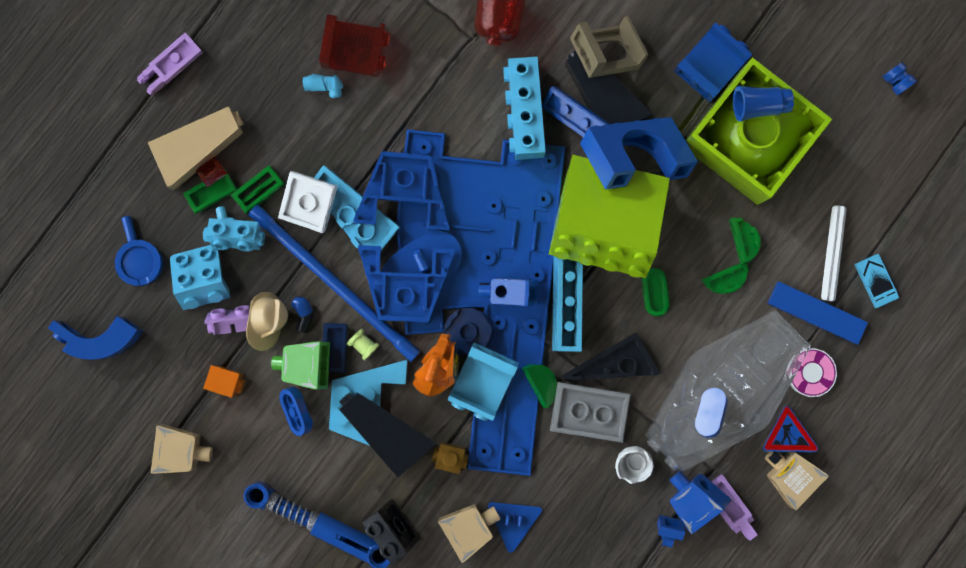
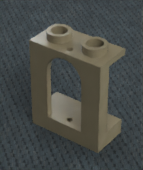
M625 16L619 26L594 30L590 29L587 22L578 23L570 37L589 78L638 70L648 56L646 48L629 16ZM618 43L626 50V58L607 62L598 44Z

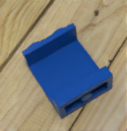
M715 22L691 52L677 65L674 72L710 103L751 57L752 53L749 52L750 49L744 42L737 41L731 36L728 28L724 25L719 26Z

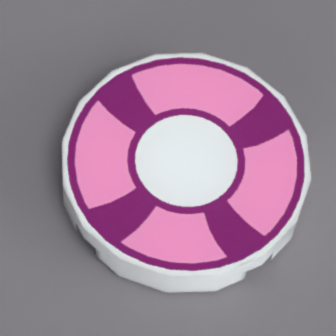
M816 348L803 349L795 353L786 369L787 380L791 388L807 397H818L829 392L835 384L837 377L836 365L832 357Z

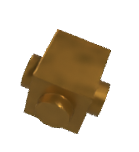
M441 442L440 448L435 447L432 462H436L435 469L460 474L461 468L466 469L469 457L468 454H464L465 447Z

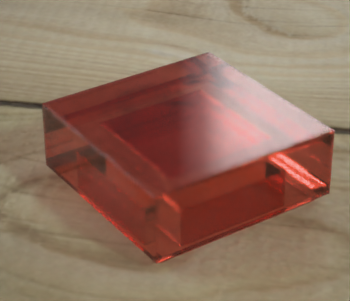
M213 157L196 169L197 174L207 188L227 174L216 157Z

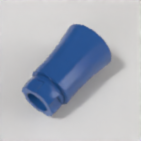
M737 86L733 94L734 115L737 121L740 122L757 117L791 112L794 106L793 92L791 89H780L779 87L755 88Z

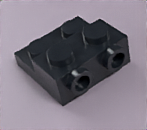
M393 499L384 503L362 522L365 526L366 534L375 540L381 555L388 559L391 564L405 556L420 540V537Z

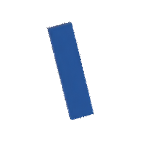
M781 282L776 283L767 303L855 345L859 344L868 322Z

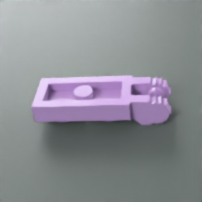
M184 33L149 63V67L138 75L137 81L140 84H144L156 72L159 78L147 88V92L150 95H154L164 87L165 83L168 84L203 52Z

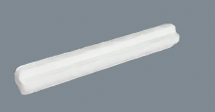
M840 205L833 206L831 212L821 299L824 301H835L847 211L845 206Z

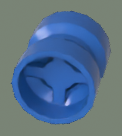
M903 62L882 76L886 82L891 83L893 86L892 90L896 95H899L917 82L913 75L908 74L906 71L907 67Z

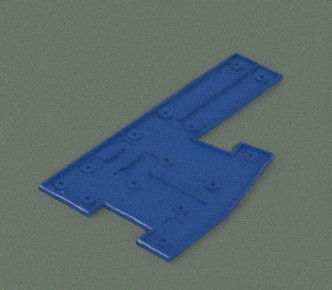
M407 129L404 153L431 155L440 196L445 208L446 219L449 223V231L444 232H448L456 238L461 246L462 259L457 270L445 278L429 322L404 321L405 335L444 332L443 309L485 308L484 313L490 319L493 327V338L488 349L519 364L497 409L494 420H481L474 416L473 412L467 469L531 476L539 399L522 368L528 364H543L554 257L548 255L560 203L566 146L545 144L544 158L515 160V154L510 153L509 140H503L501 162L443 156L445 133ZM398 202L396 223L401 226L397 231L398 251L414 239L428 232L437 231L426 230L427 204ZM489 255L491 257L490 260H487L486 256ZM492 278L538 280L537 305L490 303V298L479 297L480 282L491 283ZM505 287L503 289L504 295L507 294V289ZM530 324L534 326L533 329L529 328ZM517 452L520 453L519 457L515 455Z

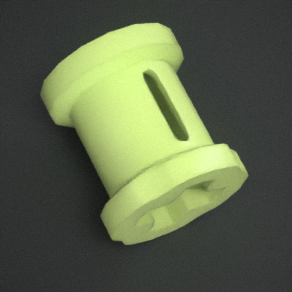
M361 328L347 344L353 346L365 361L380 345L371 341L364 334L365 330Z

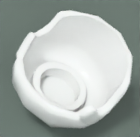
M638 446L626 447L619 453L615 468L619 479L622 478L630 484L645 481L651 476L654 463L651 454L647 450Z

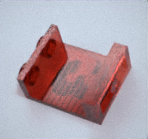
M327 14L319 64L322 68L379 77V71L384 70L386 56H382L384 46L388 47L390 32H386V26L383 23H380L378 28L342 22L338 20L337 16Z

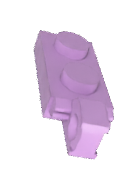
M720 474L711 482L732 499L720 515L736 534L741 531L750 541L757 536V533L750 525L754 521L751 517L752 514L725 477Z

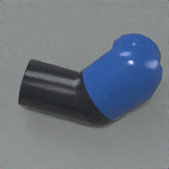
M295 297L291 304L300 317L295 329L307 334L314 311L306 298Z

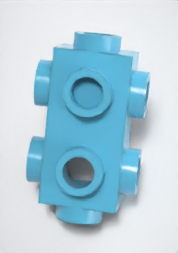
M223 206L216 208L218 219L209 218L208 227H205L203 231L204 242H209L212 247L219 250L237 248L238 250L249 252L260 250V246H263L265 242V233L261 230L258 222L228 218L226 209Z

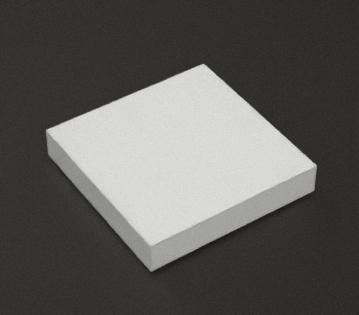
M290 171L278 218L320 233H325L338 186Z

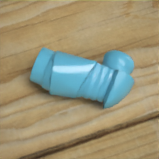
M318 74L303 77L305 91L329 90L331 98L342 96L341 89L344 87L340 78L335 74L333 77Z

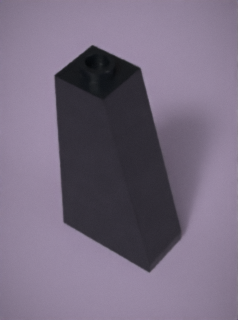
M574 51L568 55L569 59L566 60L565 66L589 110L609 124L633 122L636 120L643 121L651 116L650 111L614 74L589 78L577 52Z
M349 392L339 401L341 405L337 409L396 477H400L436 445L433 440L358 392H355L353 395Z

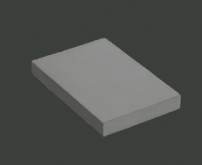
M557 382L550 431L623 443L631 394Z

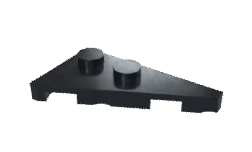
M637 332L566 372L562 377L564 381L649 376L658 375L660 372Z

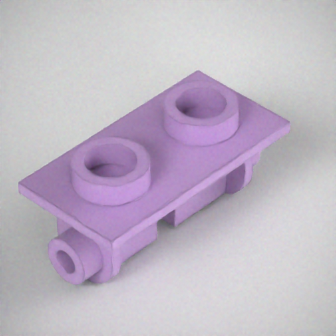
M243 305L236 307L234 310L226 311L223 308L212 310L207 314L204 321L207 324L208 333H213V335L231 333V324H235L236 332L246 331L249 306Z

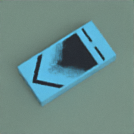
M879 254L854 264L874 308L881 307L899 298Z

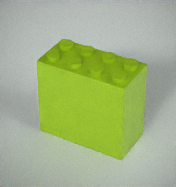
M572 155L564 181L548 255L555 256L561 260L577 261L586 266L602 267L611 272L626 273L636 278H646L658 250L670 178L636 170L627 187L605 190L589 159Z

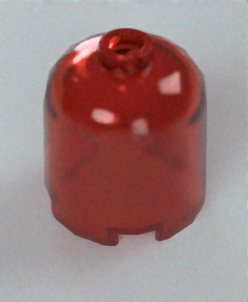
M477 0L474 19L476 33L480 37L487 39L486 44L501 46V42L514 40L520 30L526 0Z

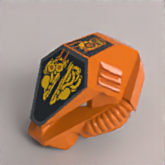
M450 334L440 335L438 342L421 360L423 366L414 374L413 385L421 394L429 397L438 395L453 385L458 377L459 356L456 342H451Z

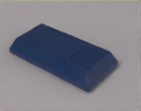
M323 323L322 342H330L329 372L345 373L348 324Z

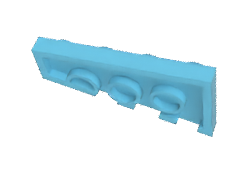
M323 165L314 177L338 186L331 214L350 237L356 248H358V245L381 246L382 251L401 226L378 208L376 212V225L353 224V219L363 196L327 166Z

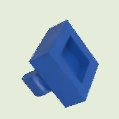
M659 515L657 528L658 535L662 536V546L672 548L674 539L683 541L685 535L684 524L679 519Z

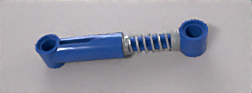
M257 481L248 486L244 491V501L250 508L267 509L270 512L275 511L276 515L281 514L282 518L287 517L288 521L293 520L294 524L299 523L300 527L305 526L307 530L311 531L310 535L369 563L372 568H386L390 564L388 559L383 561L375 559L374 551L379 549V546L367 534L322 512L320 514L316 512L313 514V511L309 512L307 508L303 509L301 505L297 506L295 502L291 503L289 499H283V496L280 497V494L275 493L266 482ZM255 488L263 492L264 497L262 501L254 499L252 493Z

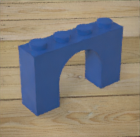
M671 117L601 126L595 125L588 127L580 143L605 190L627 187L636 171L623 146H635L647 151L657 161L665 177L670 178V180L688 178L698 162Z

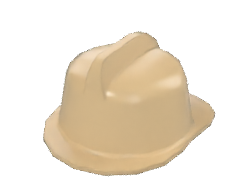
M261 292L251 301L246 337L253 349L264 351L273 347L279 338L281 329L287 323L288 311L275 294Z

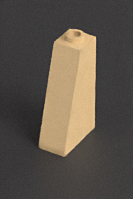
M228 106L148 142L168 188L172 190L179 188L243 133L241 125L244 123L238 111L234 112Z

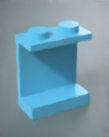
M474 342L448 401L452 402L451 405L459 410H465L466 408L474 412V416L481 420L487 421L490 419L493 421L519 363Z

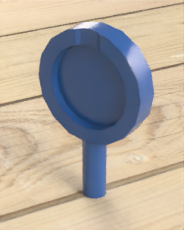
M131 216L122 217L121 220L128 243L124 244L117 252L115 270L118 276L127 284L147 286L160 276L163 268V257L159 249L152 243L137 240Z

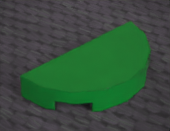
M731 218L729 223L740 265L742 266L749 263L757 255L761 247V239L754 226L752 227L749 223L743 221L742 218Z
M740 263L703 278L701 281L707 289L714 293H733L744 285L749 271L748 264L742 266Z
M528 364L522 370L542 407L548 409L554 402L557 381L555 375L550 368L544 365Z

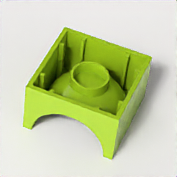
M752 57L685 141L697 159L755 204L759 205L772 198L832 119ZM737 86L791 89L794 96L793 110L788 113H781L780 115L757 117L739 122L733 110L734 90Z

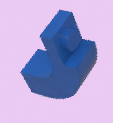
M117 316L102 335L92 339L84 337L63 321L53 320L48 327L49 330L54 332L52 336L56 340L64 344L68 342L63 348V352L76 358L89 360L107 359L125 352L137 341L144 331L122 316Z

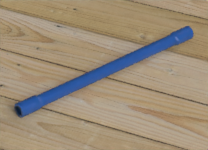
M256 205L249 212L248 215L255 222H258L264 230H267L377 329L410 362L416 358L421 352L407 338L401 336L385 320H379L377 313L277 224L274 218L262 207Z

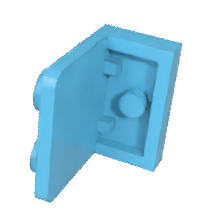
M208 245L174 254L170 257L173 294L183 310L194 309L198 306L217 303L231 298L230 290L222 277L219 249Z

